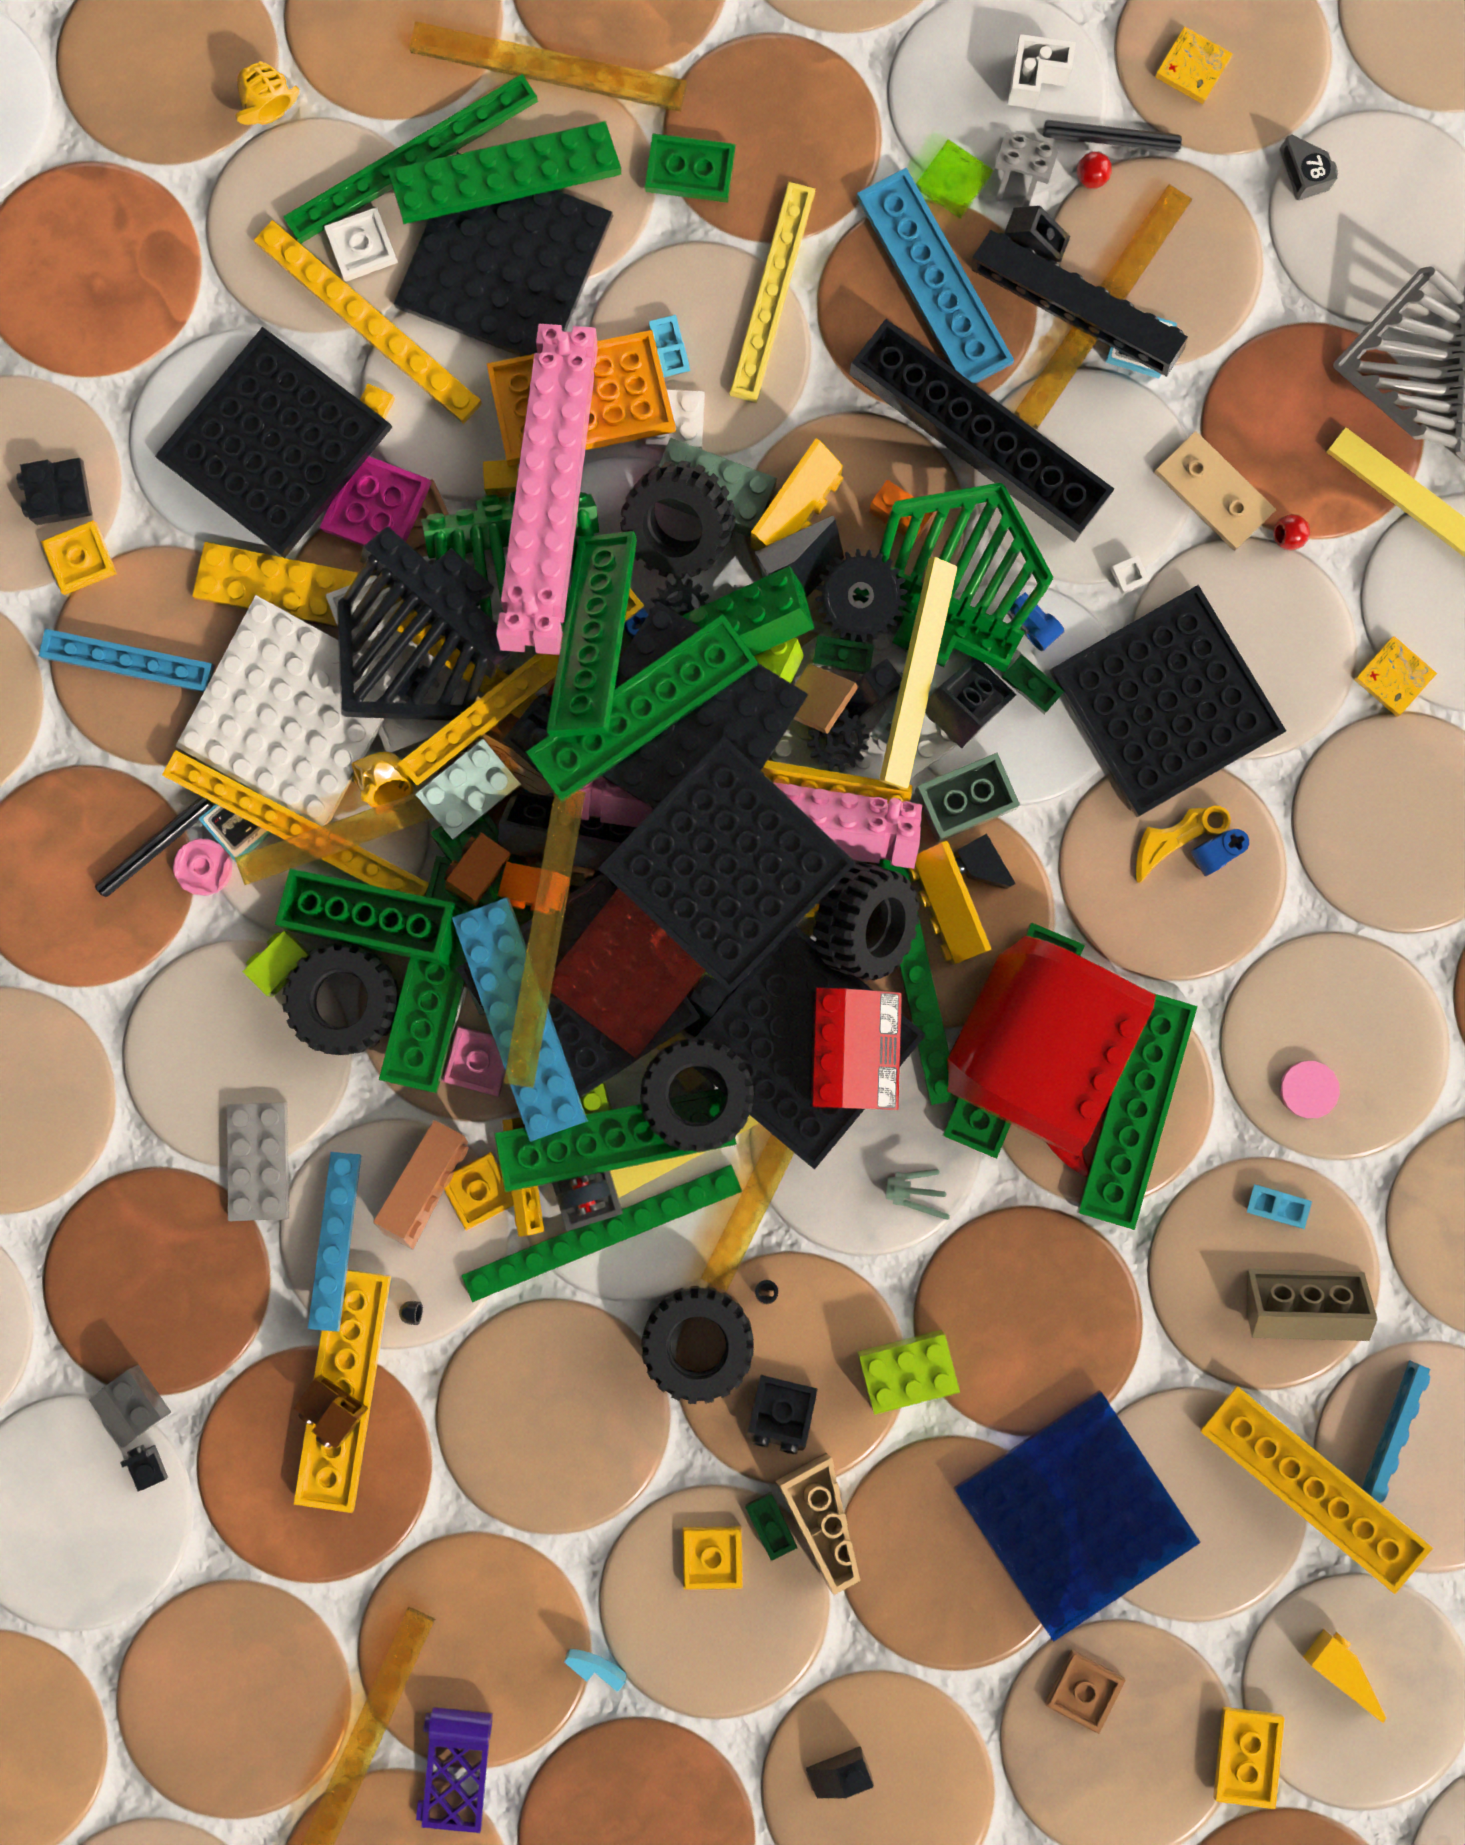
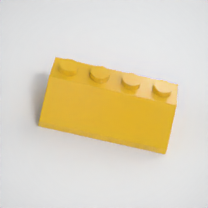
M815 438L751 531V548L753 550L762 549L811 526L812 523L809 521L815 513L820 515L827 505L828 500L825 499L831 490L836 492L844 479L841 476L843 465L817 438Z
M948 841L918 853L914 869L908 868L912 880H918L922 891L918 892L923 907H929L932 918H929V922L934 934H940L943 944L940 945V949L945 961L950 960L952 965H955L991 950Z

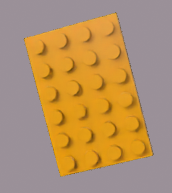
M649 330L597 341L598 351L596 367H593L594 383L585 450L676 432L653 331ZM534 354L486 363L508 466L520 464Z

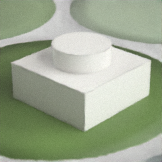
M1139 555L1116 564L1110 569L1121 594L1146 585L1150 581Z

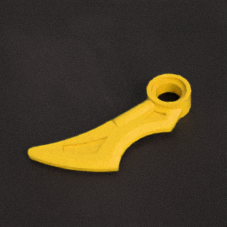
M1215 805L1209 808H1190L1184 818L1173 827L1156 829L1147 826L1137 854V883H1141L1162 859L1179 847L1204 833L1218 835L1226 831L1231 823L1229 812L1225 808ZM1210 813L1220 814L1223 819L1220 828L1210 827L1207 822Z

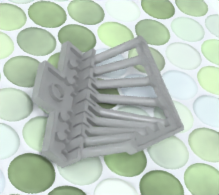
M1429 266L1419 269L1334 362L1333 367L1415 440L1424 439L1453 448L1455 453L1465 461V287H1463L1462 294L1440 275L1434 267ZM1429 283L1433 284L1458 306L1462 312H1456L1428 296L1422 290ZM1409 304H1419L1460 327L1461 330H1446L1404 317L1401 313ZM1397 326L1457 345L1458 347L1439 349L1382 339L1380 336L1388 327ZM1377 349L1456 363V365L1432 368L1361 361L1359 358L1366 351ZM1360 373L1455 381V383L1440 385L1383 378L1378 375L1362 376ZM1378 389L1392 390V392L1383 394ZM1396 391L1458 399H1453L1449 401H1439L1428 398L1399 394ZM1396 405L1410 407V409L1401 410ZM1417 409L1428 410V411H1434V412L1445 413V414H1451V415H1457V416L1452 417V418H1446V417H1442V416H1439V415H1435V414L1423 412V411H1420V410H1417ZM1426 425L1454 431L1456 433L1451 436L1436 430L1429 429Z

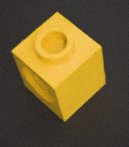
M507 460L483 461V479L486 495L502 497L509 496L511 492L516 491L519 464L508 466Z

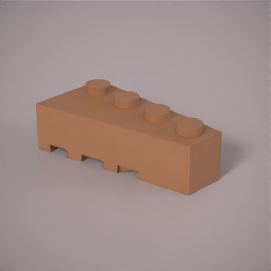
M436 1120L433 1121L373 1221L384 1235L412 1250L414 1249L444 1188L452 1180L454 1169L468 1152V1141L464 1135Z

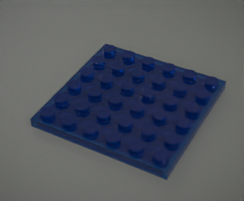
M1100 1390L954 1487L1053 1642L1201 1543Z

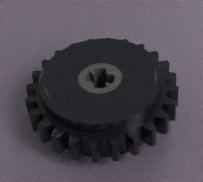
M856 549L855 556L851 557L848 551H846L845 560L841 561L838 557L834 558L837 564L834 568L826 565V569L829 571L828 576L821 574L819 576L825 582L823 586H816V589L822 592V596L816 597L815 600L823 602V607L818 609V613L826 612L827 616L823 619V622L828 623L831 621L833 623L830 629L832 632L838 628L841 629V638L850 633L851 641H855L857 635H861L862 641L866 642L867 635L872 634V637L876 640L878 639V631L881 630L887 634L886 626L888 624L892 626L897 625L893 620L895 615L903 616V613L898 608L899 606H906L907 602L900 600L901 595L907 594V590L900 589L899 585L903 584L905 579L896 578L900 569L895 568L891 570L889 567L893 561L889 559L885 563L882 562V553L873 558L872 550L868 549L866 556H861L860 549ZM858 588L862 591L866 589L869 591V595H866L869 598L866 603L860 600L854 601L853 596H857L854 592Z

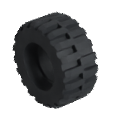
M674 461L665 462L661 467L656 465L651 468L629 491L625 498L626 502L621 509V516L624 517L620 522L621 531H634L637 538L634 558L637 561L639 559L643 560L646 563L644 565L646 569L651 571L654 568L659 571V576L666 578L669 573L673 574L675 579H683L687 573L689 577L699 575L702 570L707 571L720 558L732 538V530L735 527L736 517L731 515L735 507L732 500L727 501L729 491L726 486L720 487L717 482L720 478L714 473L711 476L704 473L705 467L699 464L695 468L690 467L691 463L689 461H681L677 466H675ZM666 498L678 499L689 504L700 518L702 524L701 536L692 541H680L667 535L660 528L656 520L655 504L659 500Z
M867 863L855 864L818 902L820 905L818 911H815L814 914L816 924L813 927V936L816 938L814 944L822 961L833 970L867 981L883 978L892 973L894 967L900 966L904 961L902 958L911 949L910 944L912 939L915 940L917 933L915 931L916 924H919V915L917 914L919 901L915 898L917 894L910 881L895 871Z
M329 944L325 948H316L310 951V955L307 958L302 957L296 963L298 965L297 969L289 972L287 978L290 979L288 987L284 986L282 994L286 995V1003L282 1004L283 1012L288 1013L289 1019L286 1022L289 1028L294 1029L297 1032L295 1036L301 1042H306L309 1048L330 1055L358 1054L366 1051L369 1047L376 1046L380 1043V1039L383 1036H387L391 1031L390 1025L394 1021L396 1006L400 998L396 992V989L399 987L397 980L393 979L391 975L392 971L389 966L384 964L377 955L353 945ZM342 972L350 973L358 977L365 985L367 1006L364 1014L356 1023L347 1027H335L326 1023L321 1018L317 1009V993L321 984L330 975Z
M705 1038L680 1040L662 1049L650 1061L640 1085L642 1113L645 1120L649 1123L650 1129L668 1145L675 1146L684 1151L704 1152L719 1148L728 1141H731L745 1126L753 1106V1085L749 1071L743 1061L724 1044ZM701 1066L708 1068L720 1077L724 1085V1104L718 1114L708 1121L698 1123L686 1121L676 1114L670 1104V1085L674 1077L688 1067Z
M690 1286L688 1289L683 1290L681 1288L674 1291L670 1296L664 1297L649 1315L641 1341L643 1364H646L647 1374L650 1379L656 1381L657 1387L663 1393L667 1391L671 1394V1398L677 1401L680 1398L688 1400V1404H697V1401H705V1404L714 1402V1399L721 1396L724 1398L729 1395L734 1387L737 1388L743 1382L745 1374H748L754 1353L751 1323L745 1315L744 1309L739 1303L734 1302L730 1295L725 1292L720 1293L716 1291V1288L712 1287L699 1288V1286ZM705 1317L714 1321L721 1328L725 1336L726 1348L722 1359L713 1368L701 1372L690 1371L680 1366L674 1359L670 1348L671 1335L677 1325L685 1319Z

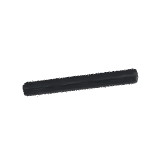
M1046 120L1043 126V136L1046 138L1179 152L1182 144V136L1179 134Z
M202 796L199 797L95 885L99 894L108 897L198 822L199 818L213 807L210 800Z

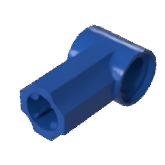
M1026 592L1015 600L1008 611L1013 618L1029 597ZM1038 605L1035 606L1021 626L1026 631L1029 641L1040 651H1044L1064 633L1062 624L1053 615L1046 614Z

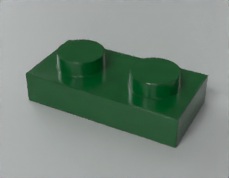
M818 635L813 665L866 674L871 668L874 645Z
M1022 654L1001 677L1044 715L1065 692Z
M772 1492L745 1504V1508L771 1561L798 1548Z

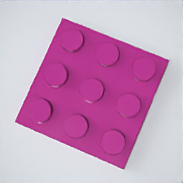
M368 457L332 500L319 528L326 533L364 546L388 526L406 542L432 482L423 476Z

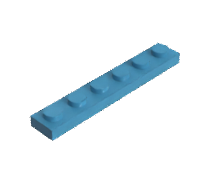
M45 629L39 651V657L43 659L199 692L206 690L215 667L207 662Z
M331 1152L308 1329L340 1331L362 1157L360 1154Z
M1410 1360L1362 1485V1489L1379 1503L1384 1502L1387 1498L1389 1479L1391 1474L1396 1472L1399 1465V1452L1409 1439L1408 1428L1411 1420L1419 1412V1399L1422 1391H1425L1430 1383L1429 1372L1431 1369Z

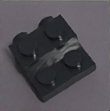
M81 458L53 463L46 459L20 464L21 473L16 474L19 488L24 490L26 500L21 501V508L26 518L29 517V520L38 526L93 515L84 461Z
M544 693L531 703L503 739L509 747L538 773L540 771L526 752L549 736L547 726L553 696H546Z
M760 1375L746 1437L752 1438L751 1443L760 1447H768L769 1443L780 1445V1451L796 1455L798 1450L803 1451L807 1444L818 1389Z

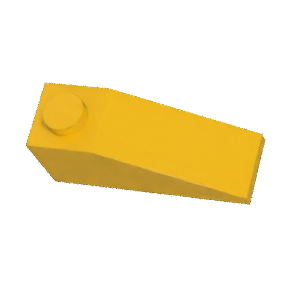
M1323 1629L1303 1658L1315 1670L1384 1723L1387 1718L1357 1656L1348 1649L1351 1643L1338 1632H1335L1332 1636Z

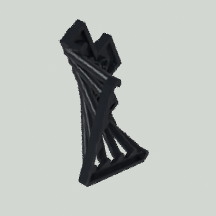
M387 526L363 546L360 558L363 566L345 595L338 600L337 604L341 714L344 717L452 721L476 702L484 675L491 679L495 675L497 667L515 652L500 650L497 638L498 625L478 608L493 593L495 587L452 548L430 565ZM376 575L377 578L351 615V609L358 594L369 577ZM389 587L390 590L352 640V630L360 626L361 621L381 591ZM403 600L404 602L353 666V656L361 651L363 645L391 607ZM416 611L417 615L354 692V684L362 677L370 663L399 626ZM430 624L431 628L385 690L384 694L376 702L364 701L368 693L410 641ZM443 637L446 638L408 702H393L430 648ZM458 649L460 651L459 657L440 699L436 704H421L450 655ZM472 662L475 667L463 704L450 705L468 664Z

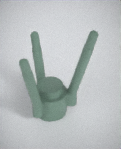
M938 1169L909 1173L895 1172V1177L888 1176L886 1199L893 1200L894 1205H903L946 1220L950 1219L949 1214L904 1199H910V1194L946 1197L945 1191L912 1188L911 1181H905L907 1179L939 1175L940 1171Z

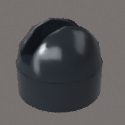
M763 1280L756 1286L755 1296L760 1303L768 1305L773 1303L778 1297V1287L773 1281ZM759 1290L774 1291V1296L759 1295Z
M408 1301L404 1303L399 1309L400 1319L410 1325H419L423 1313L422 1302Z

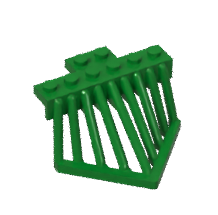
M994 483L895 501L888 517L879 553L883 554L882 562L885 563L889 559L900 518L911 516L894 568L889 567L891 570L895 568L900 569L896 578L905 579V582L899 586L900 589L907 590V594L901 595L900 600H904L907 604L898 608L903 613V616L895 615L893 618L901 622V625L892 643L906 650L909 649L923 587L921 579L950 509L962 507L939 556V559L948 563L975 505L987 502L956 564L957 571L936 664L944 668L953 648L1002 672H1006L1025 633L1020 630V627L1046 593L1054 577L1003 483ZM996 508H998L1002 515L1000 522L958 600L953 596ZM937 511L912 573L908 576L905 574V568L924 514ZM1009 529L1014 540L974 608L970 606V603ZM1021 551L1026 563L992 615L987 614L986 611ZM1033 574L1037 582L1036 587L1011 622H1003L1006 614ZM858 588L854 592L857 594V596H853L854 600H860L863 603L868 601L869 598L866 595H869V591L867 589L862 591Z
M516 491L511 492L509 496L486 495L481 500H475L476 511L462 509L452 515L444 516V514L435 513L427 516L425 519H421L428 559L435 558L436 562L452 548L466 561V554L473 552L475 570L488 581L485 550H491L501 602L506 568L503 547L509 546ZM580 492L571 561L573 572L578 548L576 536H593L595 533H600L597 506L592 495ZM568 585V593H567V601H566V609H565L564 623H561L562 632L564 631V625H565V619H566V613H567V607H568V601H569V595H570L569 585ZM489 596L480 604V610L493 620L491 598Z

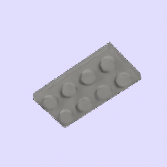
M287 1102L227 1104L228 1221L289 1219Z

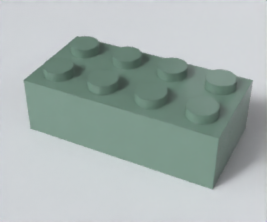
M670 438L659 466L661 467L665 462L674 461L675 466L681 461H689L692 468L699 464L706 468L704 473L711 476L714 473L720 478L717 482L720 487L725 485L729 491L727 501L732 500L735 510L731 515L736 517V521L732 531L751 538V531L770 505L776 489L777 478ZM674 498L658 501V503L699 518L696 511L684 501Z

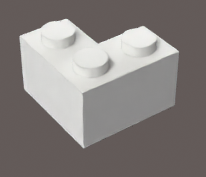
M1020 34L1015 50L1007 105L1035 109L1041 83L1066 86L1072 71L1076 42Z

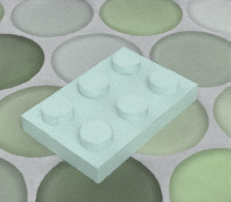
M482 739L417 792L416 796L454 840L518 788L521 783L488 743Z

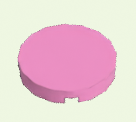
M198 838L183 845L178 850L174 858L173 872L179 885L184 890L194 895L208 896L219 892L227 885L232 875L233 864L230 855L219 843L211 839Z
M1316 1061L1298 1062L1290 1066L1281 1079L1280 1097L1285 1107L1294 1115L1303 1118H1320L1328 1114L1337 1104L1340 1095L1339 1082L1334 1072L1325 1064Z

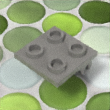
M1006 132L994 167L1005 171L996 200L1002 201L1012 170L1032 176L1023 207L1029 206L1037 181L1049 183L1059 148L1053 147L1047 142L1027 139L1021 134Z

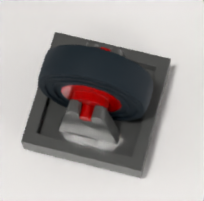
M611 1171L552 1183L566 1231L623 1214Z

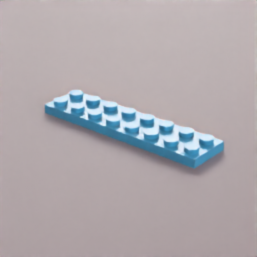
M904 168L858 192L856 198L950 367L973 384H976L1012 365L1014 359L908 169Z
M504 898L453 917L452 920L530 1142L588 1121L510 899Z

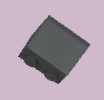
M139 1365L125 1371L89 1400L121 1448L128 1445L171 1413Z

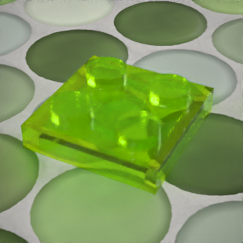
M948 139L919 178L916 185L920 192L961 219L992 177L994 170Z

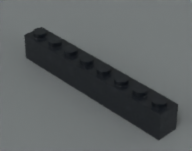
M990 230L972 257V271L1165 377L1168 376L1185 350L1188 336L1184 335L1183 331L1178 327H1169L1160 322L1154 314L1144 313L1136 309L1128 300H1120L1110 295L1104 287L1094 286L1086 282L1080 274L1070 273L1062 269L1056 261L1046 260L1038 256L1033 249L1014 243L1004 233L998 234Z

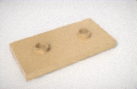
M1197 431L1154 472L1234 551L1277 510Z

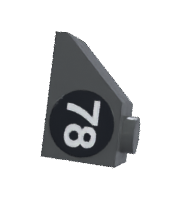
M1294 135L1286 137L1279 151L1297 201L1329 191L1338 178L1337 166L1334 161H1331L1329 153Z

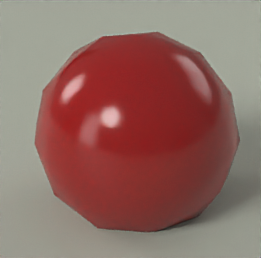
M1092 151L1085 154L1077 165V178L1080 184L1088 189L1102 187L1109 181L1112 174V164L1108 156L1102 152Z
M1296 514L1280 518L1274 528L1275 542L1281 548L1288 551L1303 547L1309 540L1311 532L1309 523L1303 517Z

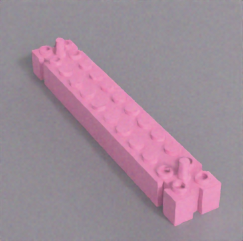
M539 324L536 339L537 353L534 354L501 598L504 613L499 612L497 638L500 650L524 652L526 645L535 646L536 653L560 655L562 641L561 623H564L594 383L593 367H596L598 345L596 328L573 326L572 332H563L562 325Z
M599 776L566 799L565 817L589 820L590 816L600 817V822L638 827L654 809L612 782ZM774 783L853 860L879 863L880 859L891 860L892 866L914 869L920 844L922 804L907 801L901 802L898 798H891L888 804L887 799L880 797H868L852 793L801 787L793 784Z

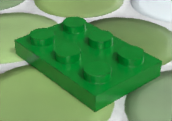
M652 133L645 192L728 203L736 144Z

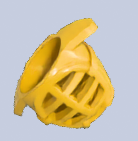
M259 61V63L251 64L240 70L237 77V87L243 110L238 111L235 117L239 123L245 125L270 124L282 117L286 110L292 107L299 95L300 89L295 85L289 90L284 75L267 63Z
M378 752L351 763L354 773L352 778L360 790L361 800L374 807L376 815L395 811L413 793V780L400 766L399 762L401 759L395 753Z

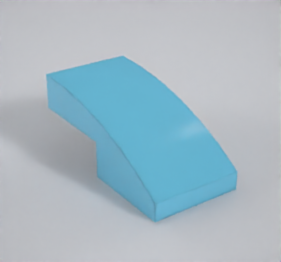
M672 315L649 321L663 376L668 377L690 371L677 316Z
M1254 1184L1247 1213L1305 1229L1312 1201Z
M570 1649L567 1652L564 1663L586 1682L596 1673L616 1692L625 1684L627 1674L610 1661L582 1650Z

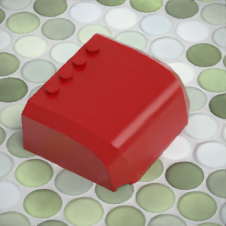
M1023 936L1021 940L998 955L947 1058V1092L1060 1150L1078 1155L1088 1143L1153 1010L1156 995L1062 947L1038 938Z

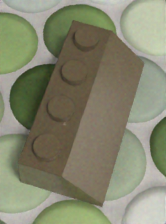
M1248 1269L1247 1318L1252 1338L1370 1341L1378 1318L1364 1272Z

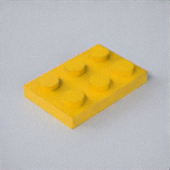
M1222 1706L1213 1795L1216 1802L1276 1809L1285 1719L1282 1714Z

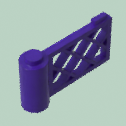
M433 1707L432 1713H426L424 1732H429V1748L424 1800H418L416 1820L422 1821V1828L472 1833L481 1832L493 1713ZM436 1746L447 1747L454 1756L442 1764L435 1755ZM468 1750L482 1751L481 1760L473 1767L463 1756ZM456 1760L467 1770L457 1780L447 1770V1767ZM479 1768H480V1776H479V1774L476 1772ZM440 1773L451 1784L441 1793L432 1784L433 1779ZM472 1776L479 1785V1788L469 1796L460 1784ZM454 1789L464 1799L455 1809L444 1798ZM438 1802L448 1813L442 1819L429 1818L430 1808ZM469 1805L476 1814L475 1822L463 1821L457 1813Z

